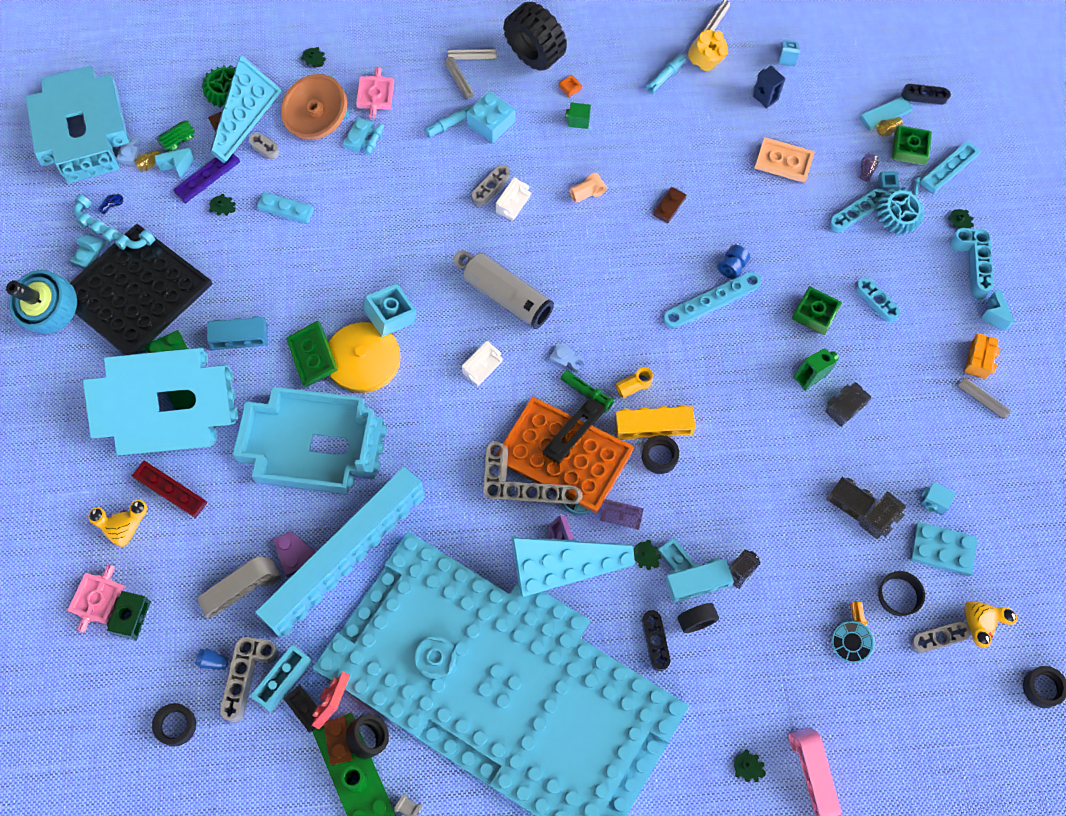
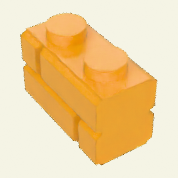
M980 333L976 334L971 340L964 372L983 379H987L990 374H993L997 367V363H994V360L1000 352V347H997L999 340Z

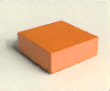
M573 75L559 82V88L568 97L582 90V85Z

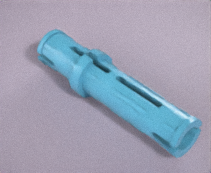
M678 54L646 85V89L651 88L648 90L649 93L653 94L671 75L677 73L678 68L686 62V58L682 59L684 55Z
M467 106L425 127L424 130L428 138L440 132L444 133L449 127L467 119L466 112L471 107Z

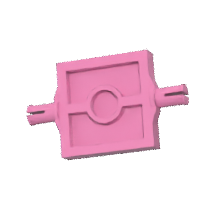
M375 67L374 76H360L356 105L357 108L370 109V118H376L378 109L391 110L394 78L381 76L382 68Z
M107 564L102 576L84 574L67 610L69 613L82 618L76 629L77 631L85 633L89 622H99L107 625L108 619L115 610V600L125 588L124 585L113 582L110 579L115 567Z

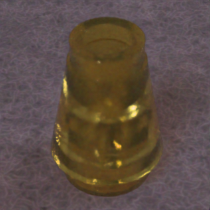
M900 117L880 121L877 125L878 134L883 137L890 136L895 132L898 125H903V120Z
M159 150L138 155L134 159L137 168L141 172L150 170L157 164L155 155L161 154Z

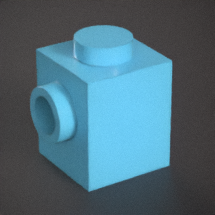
M933 482L929 487L925 486L923 489L921 505L925 506L930 512H937L943 515L949 509L956 492Z

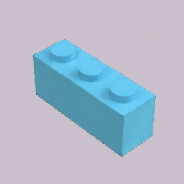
M719 558L709 560L708 564L702 566L698 563L689 566L688 570L685 571L677 569L669 572L665 582L673 604L731 587L734 580L726 559L719 560Z
M292 644L250 696L272 713L310 666L312 660Z

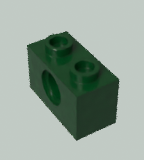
M121 591L120 596L115 600L114 613L108 619L107 631L114 636L137 641L151 601L146 596ZM131 611L130 617L124 620L125 613Z

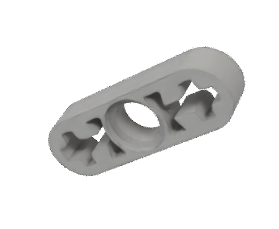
M506 165L497 166L472 192V202L476 206H484L510 179V169ZM488 183L496 184L494 188H488L486 185Z
M955 622L922 632L912 638L911 647L916 653L923 654L966 640L970 636V628L964 622ZM957 629L963 630V634H956L951 637L950 633ZM937 632L944 634L946 638L944 643L936 640L935 634ZM930 638V643L918 646V641H926Z

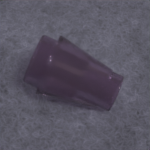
M868 153L862 158L861 180L870 181L879 164L878 156Z

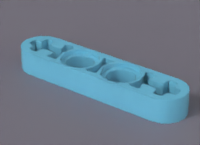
M875 189L832 217L829 224L830 229L833 232L840 233L875 211L878 206L877 202L880 198L873 202L874 198L881 197L886 192L882 189ZM860 204H867L869 209H863ZM853 212L856 217L850 218L847 213ZM842 219L844 220L841 225H840V224H837V225L835 224V222H836V223H839V222L842 221Z

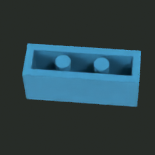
M259 316L248 319L214 320L208 322L207 342L211 350L268 346V325L265 318Z

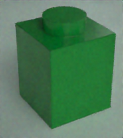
M571 102L570 109H566L565 119L568 120V127L588 129L591 104Z

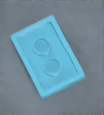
M918 521L915 526L910 561L970 577L973 574L978 537Z

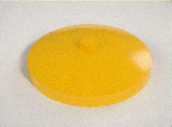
M358 322L347 325L336 332L328 342L338 371L329 376L339 387L347 391L368 393L378 390L388 384L398 371L400 350L395 337L392 334L382 337L373 323Z

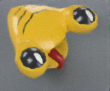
M140 499L133 501L130 505V511L122 510L120 513L112 514L110 518H107L105 511L101 507H94L89 512L88 518L93 525L102 530L112 543L123 548L132 539L140 521L146 515L147 505Z
M978 601L965 603L966 623L970 628L973 642L979 648H987L992 643L998 621L1007 625H1013L1017 622V615L1008 607H994Z

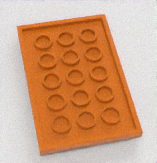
M532 396L503 442L508 448L507 468L538 484L578 487L581 489L583 497L577 504L597 514L631 456L634 446L591 425L571 448L567 456L557 465L556 462L554 463L549 457L547 458L546 455H543V450L573 416ZM579 419L561 442L566 444L585 422ZM501 448L498 450L495 456H498L501 453ZM574 489L568 492L570 500L576 498V491Z

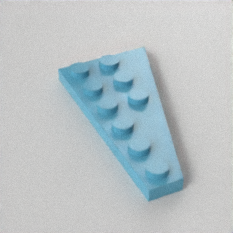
M242 55L238 59L210 153L223 163L229 159L282 92L278 86Z
M511 536L519 590L523 597L635 565L633 546L630 544L596 543L593 541L579 542L577 540L562 539L545 540Z

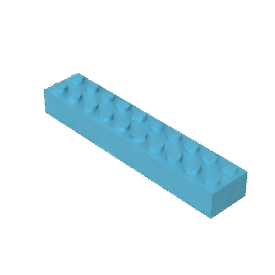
M404 466L255 613L279 638L283 635H288L293 630V625L298 620H303L308 615V610L313 605L317 606L323 600V595L328 590L332 591L338 585V580L342 576H347L352 571V566L355 563L361 562L367 556V552L372 547L375 548L381 542L382 537L395 528L396 523L400 519L407 517L414 505L421 503L425 495L422 481Z

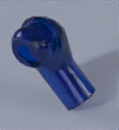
M120 194L107 196L98 210L106 214L111 207L123 204V196Z

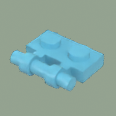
M357 117L343 142L344 148L360 153L362 148H365L364 153L370 155L371 151H374L377 146V140L383 135L384 126L378 124L373 129V122Z

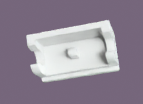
M514 177L496 202V213L513 221L531 196V192L528 191L529 186Z
M486 341L462 365L463 375L479 386L503 362V358L500 356L501 352L491 345L489 341Z

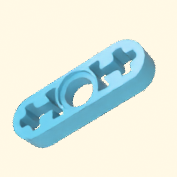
M860 279L856 286L857 293L885 321H896L900 315V308L871 279ZM873 297H880L883 303H876Z

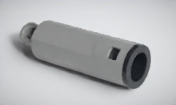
M465 250L458 251L455 254L454 263L458 268L464 270L463 278L466 282L533 329L540 328L549 318L554 308V302L487 255L478 253L474 256ZM468 257V262L463 265L464 258Z

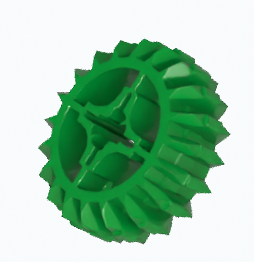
M223 65L222 68H219L217 66L216 70L211 69V73H206V77L203 78L202 89L209 103H212L214 106L218 105L220 108L224 106L236 67L233 68L231 65L226 67Z

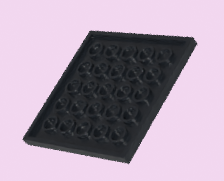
M136 224L124 235L135 242L140 240L139 234L145 229ZM154 237L155 241L151 245L146 244L138 249L126 247L123 250L114 243L70 282L77 295L75 315L124 355L139 354L213 284L208 277L156 237Z

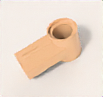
M593 173L584 182L569 188V193L572 200L577 203L592 195L594 197L602 195L607 190V187L598 173Z

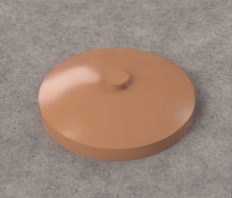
M312 74L303 77L289 88L283 98L281 105L282 121L285 127L297 138L317 140L326 137L344 119L347 110L346 93L342 86L328 75Z

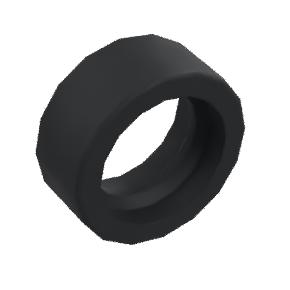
M657 435L646 441L641 458L644 466L649 471L656 474H665L676 466L680 451L677 443L672 438ZM655 445L666 446L672 453L670 462L667 464L653 462L649 456L650 449Z
M713 603L693 607L677 617L683 633H692L704 629L719 620Z
M1040 666L1029 671L1024 677L1023 691L1033 705L1040 708H1051L1063 703L1066 699V678L1058 669L1051 666ZM1046 675L1054 681L1057 693L1053 699H1044L1037 693L1034 685L1037 676Z
M179 703L163 706L156 712L152 720L154 736L159 742L168 746H180L187 743L193 737L196 730L194 713ZM173 712L182 713L187 720L185 731L176 738L167 737L162 730L164 719Z
M373 714L360 716L351 722L346 730L347 745L351 752L359 758L367 759L378 755L386 749L389 742V732L386 724L382 719ZM362 724L367 725L374 732L376 738L374 748L367 747L360 739L359 727Z

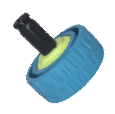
M31 271L18 281H10L6 286V291L10 295L9 310L11 316L16 323L29 331L41 335L56 333L66 327L75 314L77 295L74 287L69 281L51 271Z

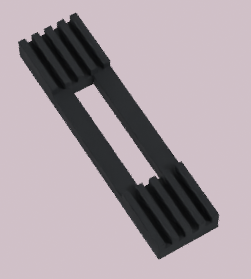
M590 397L545 447L543 455H546L547 458L549 457L550 460L559 465L571 448L605 412V407ZM585 417L587 421L566 444L561 442L579 419Z

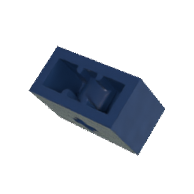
M773 66L762 69L758 73L753 97L766 109L779 100L785 82V77Z

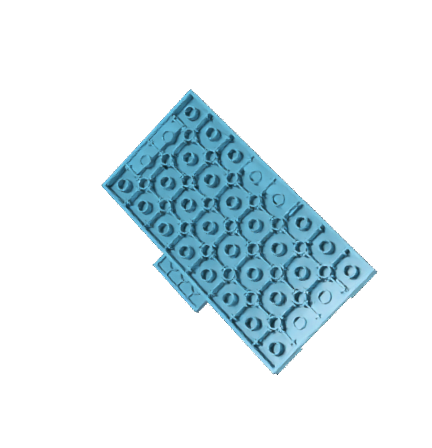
M408 531L386 562V567L339 634L335 635L313 667L314 671L330 682L334 677L338 678L342 672L349 674L350 677L344 691L533 816H627L689 705L581 639L591 620L544 591L523 597L520 594L519 583L516 584L511 594ZM431 636H441L448 639L454 646L457 655L453 670L446 677L440 679H429L423 676L417 670L414 661L415 650L418 644Z

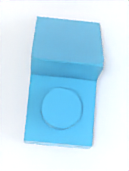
M782 40L779 64L796 65L800 53L799 42Z
M189 147L155 155V160L160 171L176 168L181 178L194 162V157Z
M91 234L76 238L80 247L71 259V263L86 269L97 259L107 241Z
M994 291L988 298L990 309L986 310L981 319L1006 331L1015 321L1002 291Z

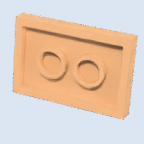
M764 137L754 169L805 183L815 151Z

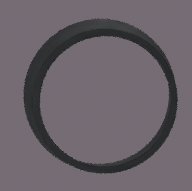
M895 571L883 579L879 587L878 597L882 607L890 614L907 616L921 609L925 601V590L920 580L913 574L905 571ZM891 579L907 581L914 588L917 595V602L913 610L908 613H901L888 606L882 594V587L885 582Z

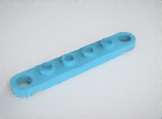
M754 272L746 273L676 306L665 313L664 323L668 328L675 329L757 290L761 284V277ZM748 278H753V280L755 279L756 284H749L747 282ZM670 315H675V317L678 318V321L671 322L668 319V317H670Z

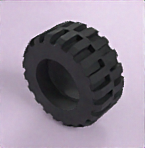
M524 2L505 18L503 30L505 31L504 35L507 38V43L511 46L512 51L518 55V58L523 60L532 69L539 71L547 70L566 52L567 39H565L566 35L562 31L560 23L542 5L536 4V2Z

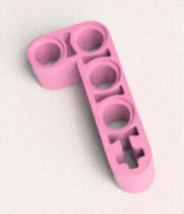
M810 727L789 733L790 745L800 758L815 815H841L839 801L819 733Z

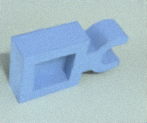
M128 135L130 143L120 146L116 159L121 164L136 165L140 152L138 148L140 140L136 136L135 140L131 141Z
M558 343L549 357V361L564 369L569 365L577 373H579L580 367L575 364L580 363L584 365L585 362L582 357H574L575 351Z

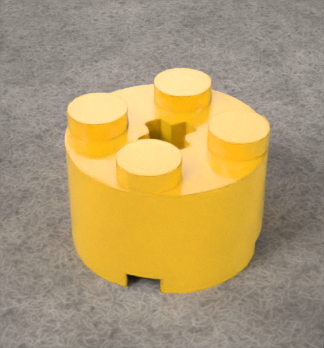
M713 30L702 32L691 44L688 51L689 58L694 65H698L703 71L714 69L728 54V46L722 32Z

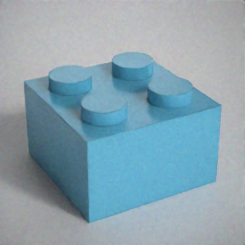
M490 91L466 112L467 125L491 143H494L515 123V109Z
M398 283L365 296L363 310L382 337L414 324L417 310Z

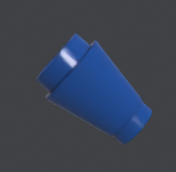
M208 648L200 649L195 665L200 666V669L226 670L229 658Z

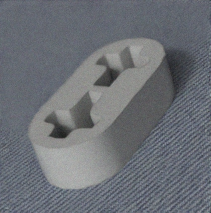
M254 133L249 137L251 148L257 153L271 160L278 157L279 150L277 144L261 133Z

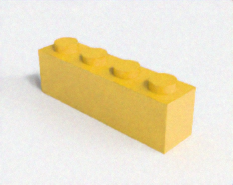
M679 405L674 408L661 406L657 409L643 407L638 410L621 409L616 411L615 414L616 436L620 440L651 438L657 435L668 437L693 435L696 428L693 406Z

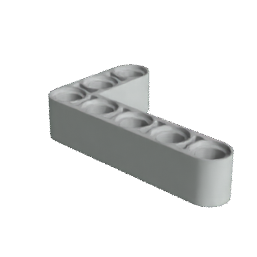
M496 441L488 444L483 488L486 497L495 500L577 504L582 500L583 494L581 489L571 485L506 482L508 448L503 443ZM500 446L501 453L495 456L494 449ZM495 466H498L500 469L499 474L494 476L492 470ZM494 485L498 487V493L495 496L491 493V488ZM513 486L518 490L514 497L510 494V489ZM535 487L537 490V495L534 498H531L529 495V491L531 488ZM552 488L557 492L554 499H550L548 495ZM574 489L576 491V498L570 500L568 492Z

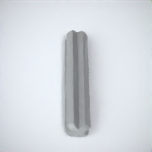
M496 49L448 50L447 58L451 57L454 60L496 59L497 51Z
M451 57L446 59L445 65L466 99L472 98L473 91L454 59Z
M967 378L962 379L958 386L1001 418L1005 419L1010 414L1011 410Z

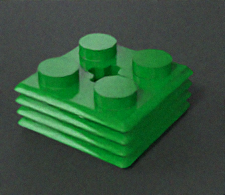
M181 121L155 138L162 150L171 152L179 147L177 143L181 141L182 143L187 142L194 137L193 133H195V130H192L193 127L188 123L189 121Z
M898 125L894 132L892 159L926 165L930 158L932 131Z
M809 286L796 308L792 320L825 335L842 302Z

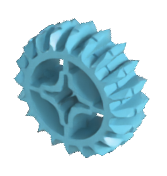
M905 187L889 189L877 202L876 210L879 212L876 216L881 217L879 222H883L885 224L884 228L888 227L889 232L895 231L896 235L911 233L920 226L924 219L925 212L922 210L924 205L920 204L922 199H917V194L913 195L912 189L906 191Z

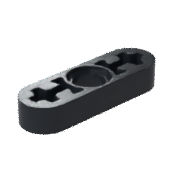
M906 84L901 91V96L907 101L943 105L947 103L951 93L944 87Z
M649 610L642 618L651 665L655 670L664 671L670 665L671 659L663 623L657 611ZM649 616H652L653 619H657V621H655L654 623V631H651V623L646 621L648 620ZM653 635H658L662 639V644L654 646L650 638ZM664 648V651H661L660 654L661 658L666 659V661L663 663V666H660V663L655 662L658 659V653H653V651Z

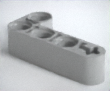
M262 556L256 557L197 598V602L205 618H211L258 586H269L281 579V575L272 559Z
M243 637L237 641L220 709L221 716L228 722H240L244 716L256 662L272 663L278 658L279 651L271 641ZM250 644L251 650L248 653H243L244 646ZM271 647V654L268 656H263V651L266 648ZM246 665V671L243 674H238L239 667ZM241 686V693L233 695L234 688ZM233 709L236 710V713H232L231 715L228 714L229 711H233Z

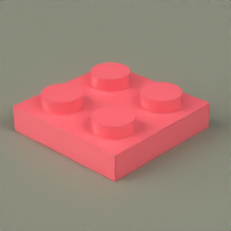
M342 672L338 678L334 677L331 680L328 688H324L319 698L322 700L321 704L316 706L312 714L315 717L312 723L313 727L320 729L337 710L348 683L349 674Z

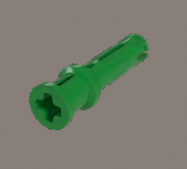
M569 370L562 374V381L588 399L591 397L605 407L604 413H607L614 404V398L607 397L602 393L601 389H594Z

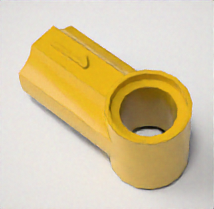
M647 367L638 369L635 374L615 383L618 394L624 399L640 390L648 389L652 384L653 373ZM646 376L648 380L642 381L640 380V377Z

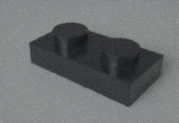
M299 685L283 699L307 731L311 733L315 729L312 726L315 718L312 714L317 705L303 687Z

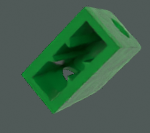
M823 348L805 358L793 378L806 391L831 372L839 360L837 353L834 351L829 352Z

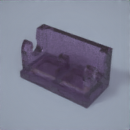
M605 499L600 521L639 530L644 508Z

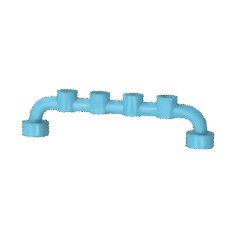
M79 194L75 199L77 203L74 206L73 212L78 218L77 222L84 228L89 224L90 230L96 235L103 232L102 236L108 242L115 239V244L123 250L126 247L138 249L146 244L151 245L155 241L154 236L146 230L139 234L140 240L131 241L126 235H121L112 227H107L101 221L94 220L85 212L82 213V208L87 209L91 205V202L84 195Z

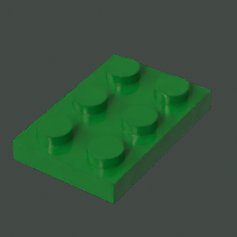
M315 321L286 337L304 387H308L338 371L323 327L319 321Z

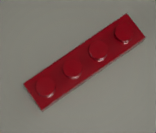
M145 460L131 475L135 480L193 518H196L207 504L205 499Z

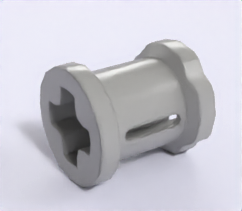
M404 793L397 802L394 812H400L405 816H418L423 805L421 803L416 804L408 799Z

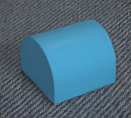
M880 172L877 180L878 189L888 191L889 189L899 187L898 172Z

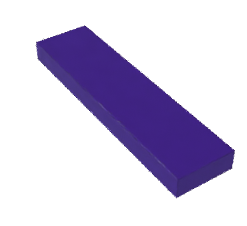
M234 153L225 163L215 157L174 188L173 191L186 204L240 163V160Z

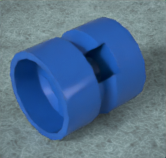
M731 245L725 256L718 262L717 269L723 276L735 279L749 262L750 254L740 245Z

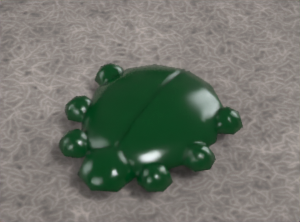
M316 47L306 49L301 60H305L306 65L312 64V67H322L324 65L323 61H326V58L323 57L325 53L320 52V48Z
M221 194L210 201L209 211L217 212L218 216L221 213L228 216L229 213L235 212L236 208L233 206L236 203L231 202V197L227 198L225 194Z
M955 209L951 212V216L948 217V220H952L954 223L953 227L955 228L974 227V223L971 222L974 218L968 214V210Z
M650 540L635 545L633 549L634 559L639 563V568L646 566L647 570H651V566L653 568L659 567L660 563L658 560L661 559V555L656 553L658 551L657 546L653 547Z
M745 750L734 761L735 776L745 778L746 782H750V779L758 782V777L763 778L766 776L765 770L762 769L765 765L763 762L758 761V755L753 756L749 754L748 750Z

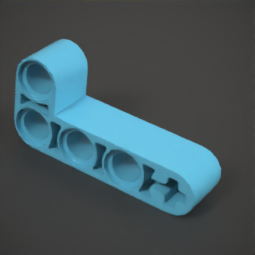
M960 228L951 239L950 245L956 251L969 253L971 294L974 298L981 300L986 298L994 287L991 237L983 229Z

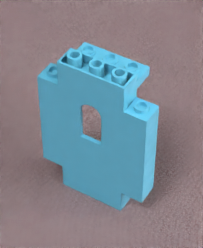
M92 65L40 78L43 92L25 97L34 152L41 166L55 163L68 184L120 170L112 147L130 142L118 88L112 74L97 78ZM83 114L86 125L85 134L77 138L71 137L67 118Z
M204 347L105 357L106 377L83 380L91 438L114 436L117 456L215 445L217 432L213 426L232 425L238 419L237 408H234L236 394L231 384L233 371L227 364L206 367L208 358ZM187 389L196 396V403L190 409L159 411L157 392Z
M272 387L268 404L245 401L233 457L236 462L254 464L252 478L258 484L348 494L349 488H353V476L375 479L376 473H379L381 462L378 460L379 454H383L384 443H382L383 436L386 437L387 425L384 424L383 418L375 417L373 409H368V405L365 404L363 397ZM313 435L343 438L349 442L348 450L341 455L310 451Z

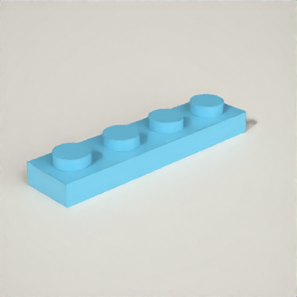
M966 141L925 176L921 184L931 193H936L973 161L981 151L969 141Z

